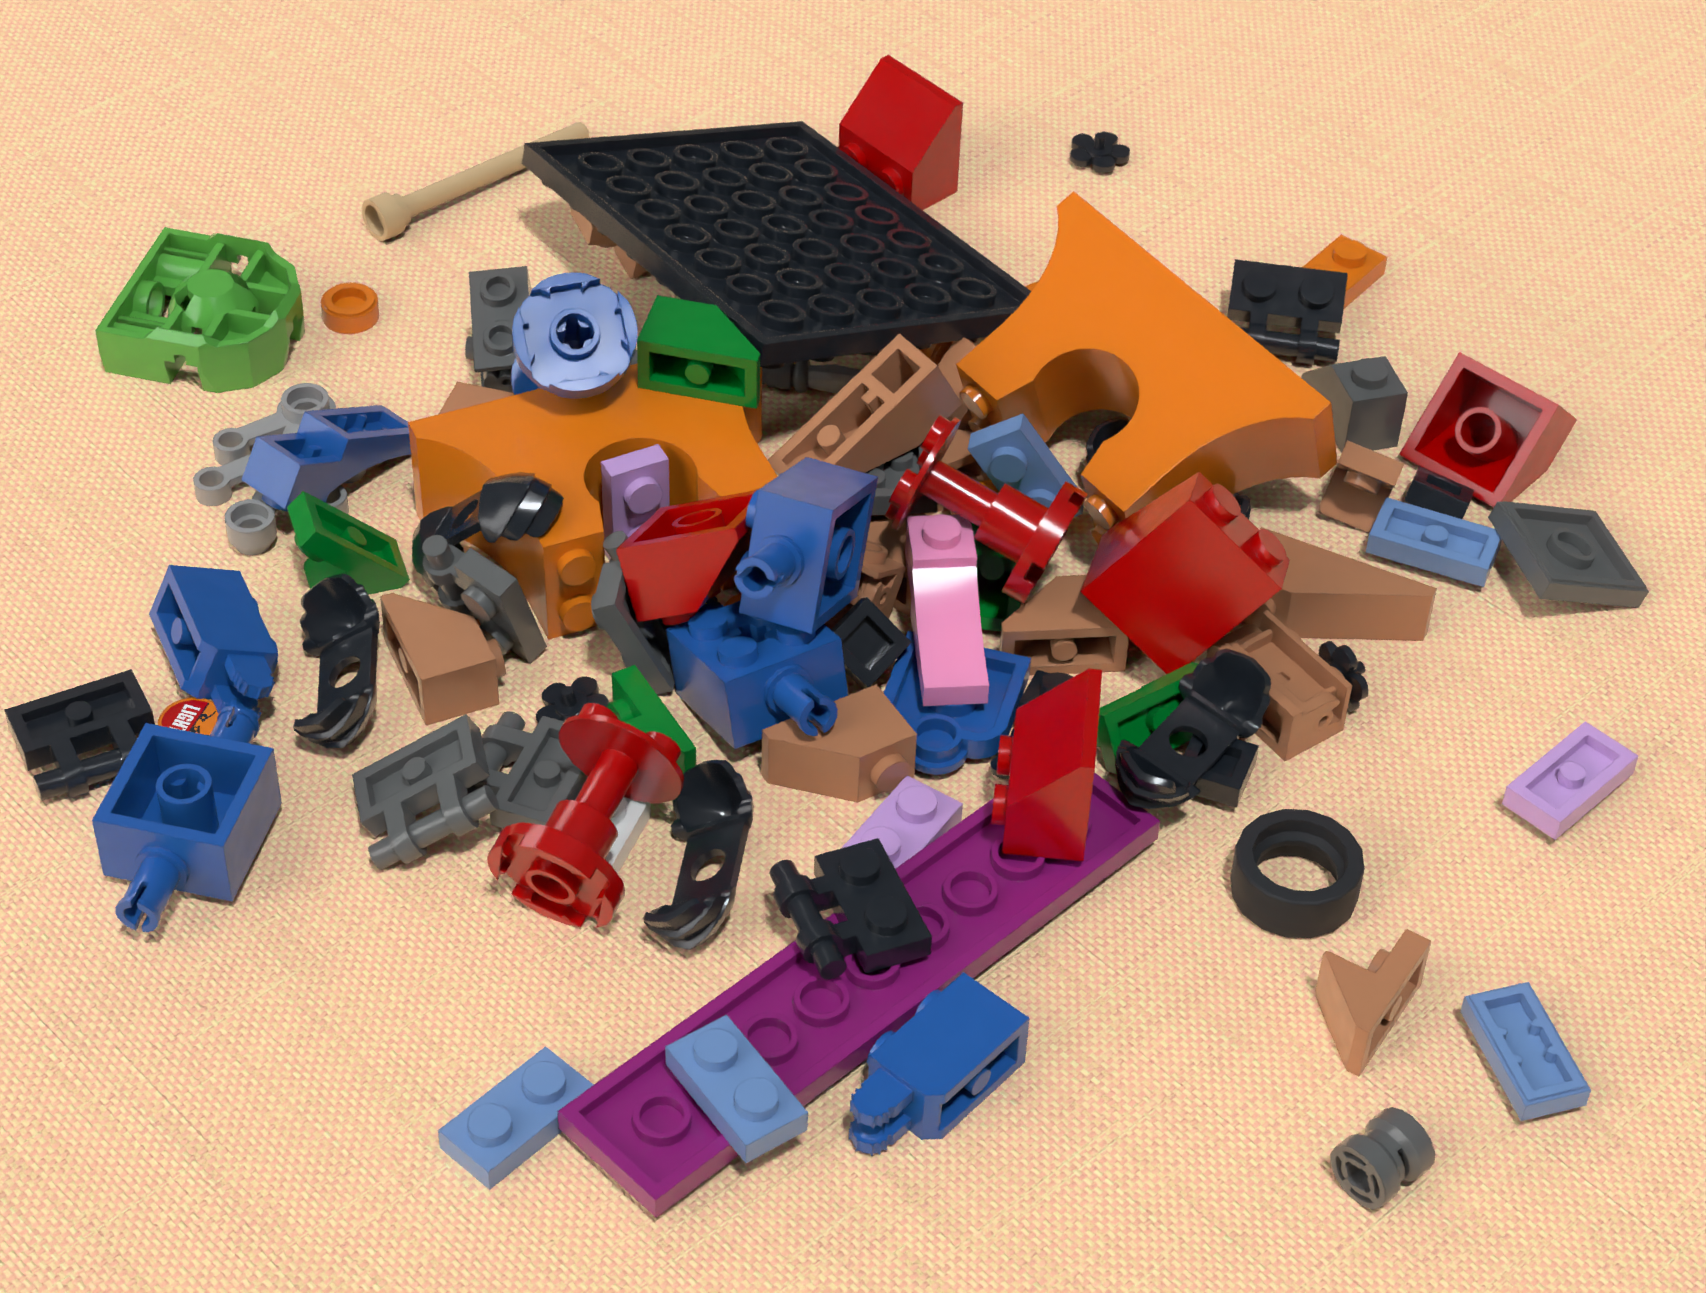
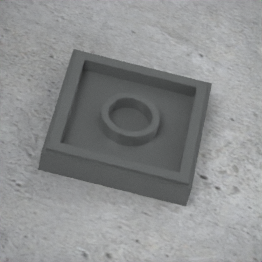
M1498 501L1488 516L1539 599L1639 608L1649 593L1646 585L1596 511Z

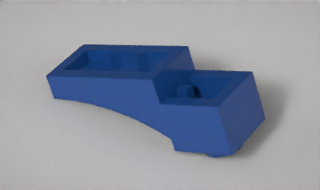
M382 405L305 411L297 433L256 437L242 481L262 493V500L278 510L288 512L287 506L302 491L326 502L330 492L358 473L386 460L410 455L408 421Z

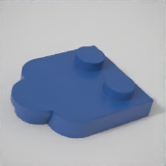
M908 631L906 637L912 643L897 658L884 694L917 734L915 769L933 775L946 774L961 767L967 758L982 759L998 753L1000 735L1009 736L1016 716V709L1025 691L1030 676L1031 658L984 648L989 681L988 703L923 706L913 632Z

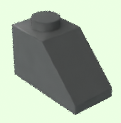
M1386 356L1332 364L1302 373L1301 378L1332 404L1335 443L1341 453L1347 440L1372 451L1398 446L1408 392Z

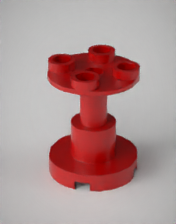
M939 415L922 443L921 449L923 451L916 463L921 466L918 474L910 469L904 472L888 501L891 504L885 517L893 521L891 528L898 531L923 494L977 525L979 528L974 536L975 540L1017 563L1002 592L1025 604L1066 535L1069 524L1079 512L1088 493L1065 481L1048 508L1006 483L999 493L994 492L942 462L961 420L954 417L952 421H949Z
M597 703L584 704L578 715L567 718L559 731V742L571 762L588 776L576 799L559 801L545 825L520 822L504 827L488 854L487 862L490 871L497 880L501 874L507 873L517 883L511 895L535 912L549 919L575 927H581L587 916L594 917L598 922L597 927H602L611 922L625 895V886L622 879L612 865L605 860L618 836L617 828L611 821L623 797L656 804L676 799L683 789L684 775L677 764V760L681 755V749L670 737L655 731L644 733L638 728L620 721L605 706Z

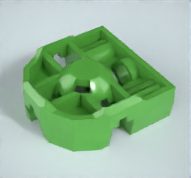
M164 227L95 330L99 354L105 372L171 384L186 361V365L197 367L203 391L221 393L256 387L283 371L288 361L290 339L300 341L305 334L302 295L295 266L275 253L267 242L219 233L206 235ZM241 256L248 257V265L241 276L232 273L231 262L238 264ZM165 295L172 296L168 306V318L161 317L165 304ZM195 328L202 329V334H194Z

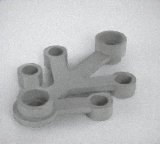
M313 383L293 385L283 392L276 413L239 428H226L217 432L212 440L215 460L222 466L206 467L194 475L193 483L197 501L205 506H219L229 501L232 496V486L244 482L242 477L251 454L250 446L254 445L256 437L297 433L305 411L336 409L335 402L328 395V392L322 386ZM366 470L358 473L357 475L353 476L344 483H354L361 480L365 476ZM340 485L329 493L326 503L348 514L347 491ZM257 490L252 499L233 504L225 513L228 541L240 553L245 555H259L266 552L277 535L276 509L266 504L262 500L263 494Z

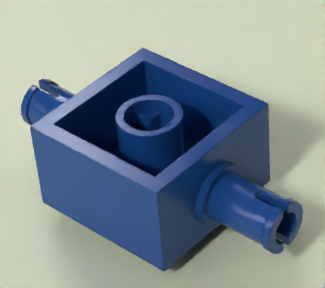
M806 457L756 490L750 499L746 513V525L748 528H752L749 551L743 555L736 567L737 575L734 576L736 586L742 593L739 613L812 634L855 599L859 589L878 477Z
M714 596L699 609L700 612L690 617L687 622L666 628L676 694L734 749L762 739L763 729L790 718L807 735L818 736L817 728L809 721L815 723L825 733L834 725L837 718L838 709L834 701L848 696L842 641L825 624L812 634L739 613L741 601L723 606Z
M234 706L224 707L219 712L217 722L210 735L145 723L96 811L92 824L103 875L131 881L123 898L115 907L117 918L130 929L137 930L144 913H146L147 917L142 925V931H154L160 923L161 915L174 890L233 902L282 804L274 748L251 744L259 732L260 724L258 719L248 710L240 707L231 726L229 722L235 713Z

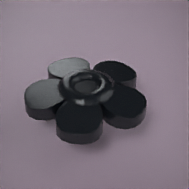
M1098 132L1095 134V139L1088 134H1077L1072 138L1071 147L1073 150L1070 152L1069 159L1076 166L1088 167L1092 164L1094 171L1105 173L1113 171L1115 164L1127 162L1130 157V149L1126 145L1117 144V135L1110 132Z
M1332 641L1321 644L1319 656L1330 666L1337 668L1352 685L1347 711L1351 712L1358 709L1360 706L1359 701L1368 697L1369 693L1368 684L1361 675L1366 671L1364 664L1361 661L1357 662L1356 655L1347 645L1337 647Z
M588 676L577 678L571 686L553 683L542 692V700L545 707L537 711V723H539L542 716L565 721L569 717L578 715L584 704L597 703L607 708L609 703L608 697L604 694H599L600 689L597 681Z

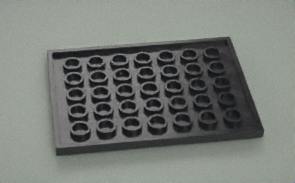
M803 121L524 143L522 164L536 175L543 185L556 192L569 204L571 209L584 216L597 227L598 232L611 239L626 252L630 259L638 262L656 278L659 284L666 286L677 297L683 300L717 305L759 351L760 367L777 369L783 367L785 363L806 360L829 362L834 357L852 354L876 356L898 334H901L917 349H927L931 344L959 341L963 337L976 342L978 338L988 337L1015 312L1031 292V290L848 154L839 150L840 148Z

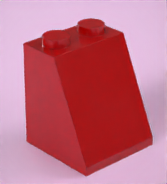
M1198 472L1111 527L1102 535L1080 592L1160 669L1168 674L1191 663L1278 593L1283 587L1290 559L1287 557L1282 543L1273 533L1266 529L1259 530L1241 513L1239 503L1228 489L1220 484L1213 485L1204 475Z

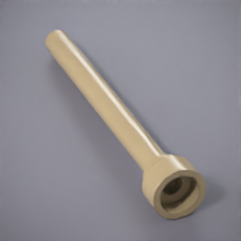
M576 122L532 142L589 138V131L585 124ZM524 145L403 197L397 193L391 195L388 192H383L363 201L361 211L368 231L378 241H385L403 233L405 226L410 224L412 216L526 168L522 164Z

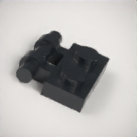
M1235 259L1227 317L1230 320L1249 322V328H1240L1272 354L1296 357V363L1310 365L1314 364V359L1337 362L1340 339L1318 337V331L1340 333L1348 273ZM1268 324L1300 328L1299 334L1268 331L1266 326Z
M132 669L4 710L8 728L27 770L30 771L54 763L56 766L55 769L33 776V782L41 801L65 793L71 799L89 793V785L116 777L137 740L136 736L140 734L145 723L155 725L153 711ZM112 744L114 748L113 750L83 760L78 758L79 754Z
M879 838L815 855L814 875L816 878L813 879L806 875H801L792 860L777 862L770 869L769 874L775 885L773 892L774 900L781 914L793 920L799 932L796 937V943L804 960L815 964L823 979H835L842 975L847 967L843 957L856 954L866 974L931 955L932 935ZM832 908L839 923L833 924L830 920L823 919L820 912Z

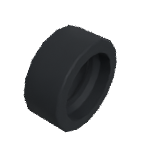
M1281 809L1260 815L1243 829L1235 846L1230 876L1232 898L1245 917L1261 929L1287 938H1314L1334 932L1351 918L1357 904L1365 870L1362 848L1352 833L1331 817L1310 810ZM1278 856H1299L1320 864L1331 872L1336 882L1329 887L1315 891L1292 890L1274 883L1262 874L1258 865L1264 860Z

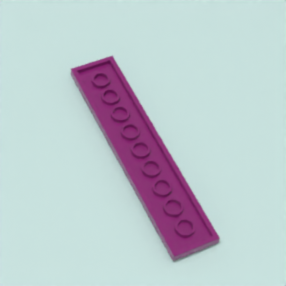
M1094 772L1084 862L1002 853L1005 826L991 824L993 799H991L895 868L932 935L931 955L866 974L856 954L843 957L847 965L844 973L835 979L826 980L820 976L815 964L804 960L795 940L559 1109V1129L655 1218L738 1156L737 1152L666 1065L665 1046L728 1015L802 1106H805L866 1060L871 1048L884 1033L888 1031L896 1032L915 1015L919 1005L929 993L936 989L943 991L963 972L971 978L977 976L1157 840L1160 820L1144 808L1130 805L1121 791ZM834 913L825 919L830 920L833 924L839 923Z

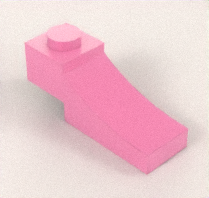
M958 514L907 516L905 556L911 592L910 616L923 706L988 703L989 681L981 627L976 568L977 554L972 524Z

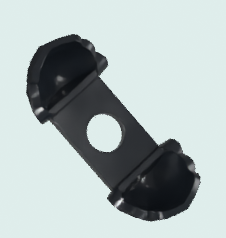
M518 472L490 478L483 484L482 490L454 506H447L431 512L421 519L413 533L412 563L416 571L422 575L426 584L438 592L439 586L429 579L423 566L425 555L422 546L428 537L433 535L443 536L448 544L455 546L462 552H464V548L460 542L479 531L482 532L485 540L490 543H495L501 536L513 541L519 540L525 534L532 537H541L545 535L556 519L564 498L552 488V484L535 477V473Z
M345 573L323 579L303 594L301 598V606L305 613L301 616L300 624L306 635L302 646L308 654L320 656L317 713H310L303 719H295L293 728L300 736L308 738L309 741L325 748H344L352 744L364 731L377 702L376 668L377 640L380 627L379 611L375 601L369 597L364 586L357 584L352 577ZM360 662V668L356 676L346 685L335 688V681L340 672L349 664Z
M1226 648L1216 652L1213 658L1201 660L1193 673L1184 675L1180 680L1179 689L1184 700L1139 747L1125 739L1121 740L1116 751L1115 769L1119 788L1130 805L1155 809L1174 807L1193 799L1201 792L1195 785L1238 738H1248L1258 731L1263 723V715L1270 704L1271 678L1254 658ZM1177 732L1192 733L1203 741L1206 751L1197 757L1183 756L1172 748L1169 737Z
M726 760L704 761L683 772V789L679 796L672 801L677 817L671 825L672 833L675 837L687 841L672 905H663L649 913L645 912L643 920L650 930L658 933V935L674 947L691 950L702 945L717 932L735 902L736 886L748 832L753 821L754 804L751 791L747 789L742 775L737 773ZM716 856H725L723 866L715 875L703 881H696L697 872L705 862Z

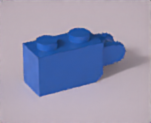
M169 565L149 615L181 690L197 699H212L218 713L224 707L234 706L235 713L229 722L231 726L240 707L251 712L259 720L261 708L257 707L259 704L257 700L264 697L268 698L275 684L273 681L274 677L271 675L277 666L278 648L276 642L268 633L259 613L258 603L251 596L241 572L236 570Z
M964 972L943 991L936 989L929 993L919 1005L915 1015L896 1032L888 1031L884 1033L869 1052L867 1058V1065L869 1067L868 1078L861 1083L860 1089L856 1088L855 1094H851L850 1112L854 1115V1121L850 1122L849 1140H852L856 1152L861 1151L871 1154V1156L875 1153L881 1154V1151H887V1145H893L907 1131L912 1132L921 1140L943 1139L1025 1063L1030 1018Z

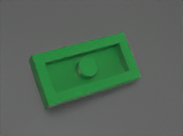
M1191 662L1099 708L1097 747L1101 748L1107 772L1116 774V751L1121 740L1125 739L1139 747L1184 700L1179 689L1180 680L1184 675L1193 673L1198 663ZM1189 732L1174 733L1169 737L1170 745L1174 749L1190 741L1193 734Z

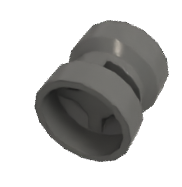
M1395 1107L1382 1110L1365 1126L1364 1135H1350L1334 1147L1330 1153V1164L1334 1176L1342 1189L1354 1201L1370 1209L1384 1206L1400 1191V1182L1415 1181L1435 1163V1150L1425 1129L1413 1116Z

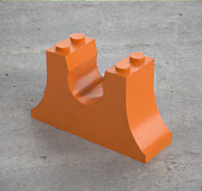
M1074 191L1056 206L1058 214L1056 242L1051 258L1036 286L1010 317L956 364L963 386L959 394L965 405L970 409L972 419L969 421V426L973 432L1023 413L1042 440L1047 442L1062 423L1085 411L1098 409L1113 410L1132 418L1119 433L1103 441L1081 473L1085 492L1088 493L1084 506L1092 517L1094 529L1091 531V534L1098 545L1102 535L1111 527L1198 472L1204 475L1213 485L1220 484L1232 494H1235L1246 488L1278 479L1298 477L1320 479L1337 464L1331 402Z
M637 364L629 366L627 373L609 390L592 397L580 399L563 398L540 388L408 422L416 512L420 521L431 512L447 506H454L481 491L483 484L490 478L518 472L535 473V477L552 484V488L563 496L564 499L556 519L545 535L541 537H532L525 534L519 540L513 541L501 536L495 543H490L485 540L482 532L479 531L464 540L488 554L509 574L517 578L523 594L528 600L548 640L598 626L592 614L591 600L593 594L596 593L602 566L605 564L601 461L659 444L669 459L670 506L758 490L778 477L758 446L762 438V367H760V402L757 409L638 388ZM737 570L720 587L723 591L737 587L734 581Z

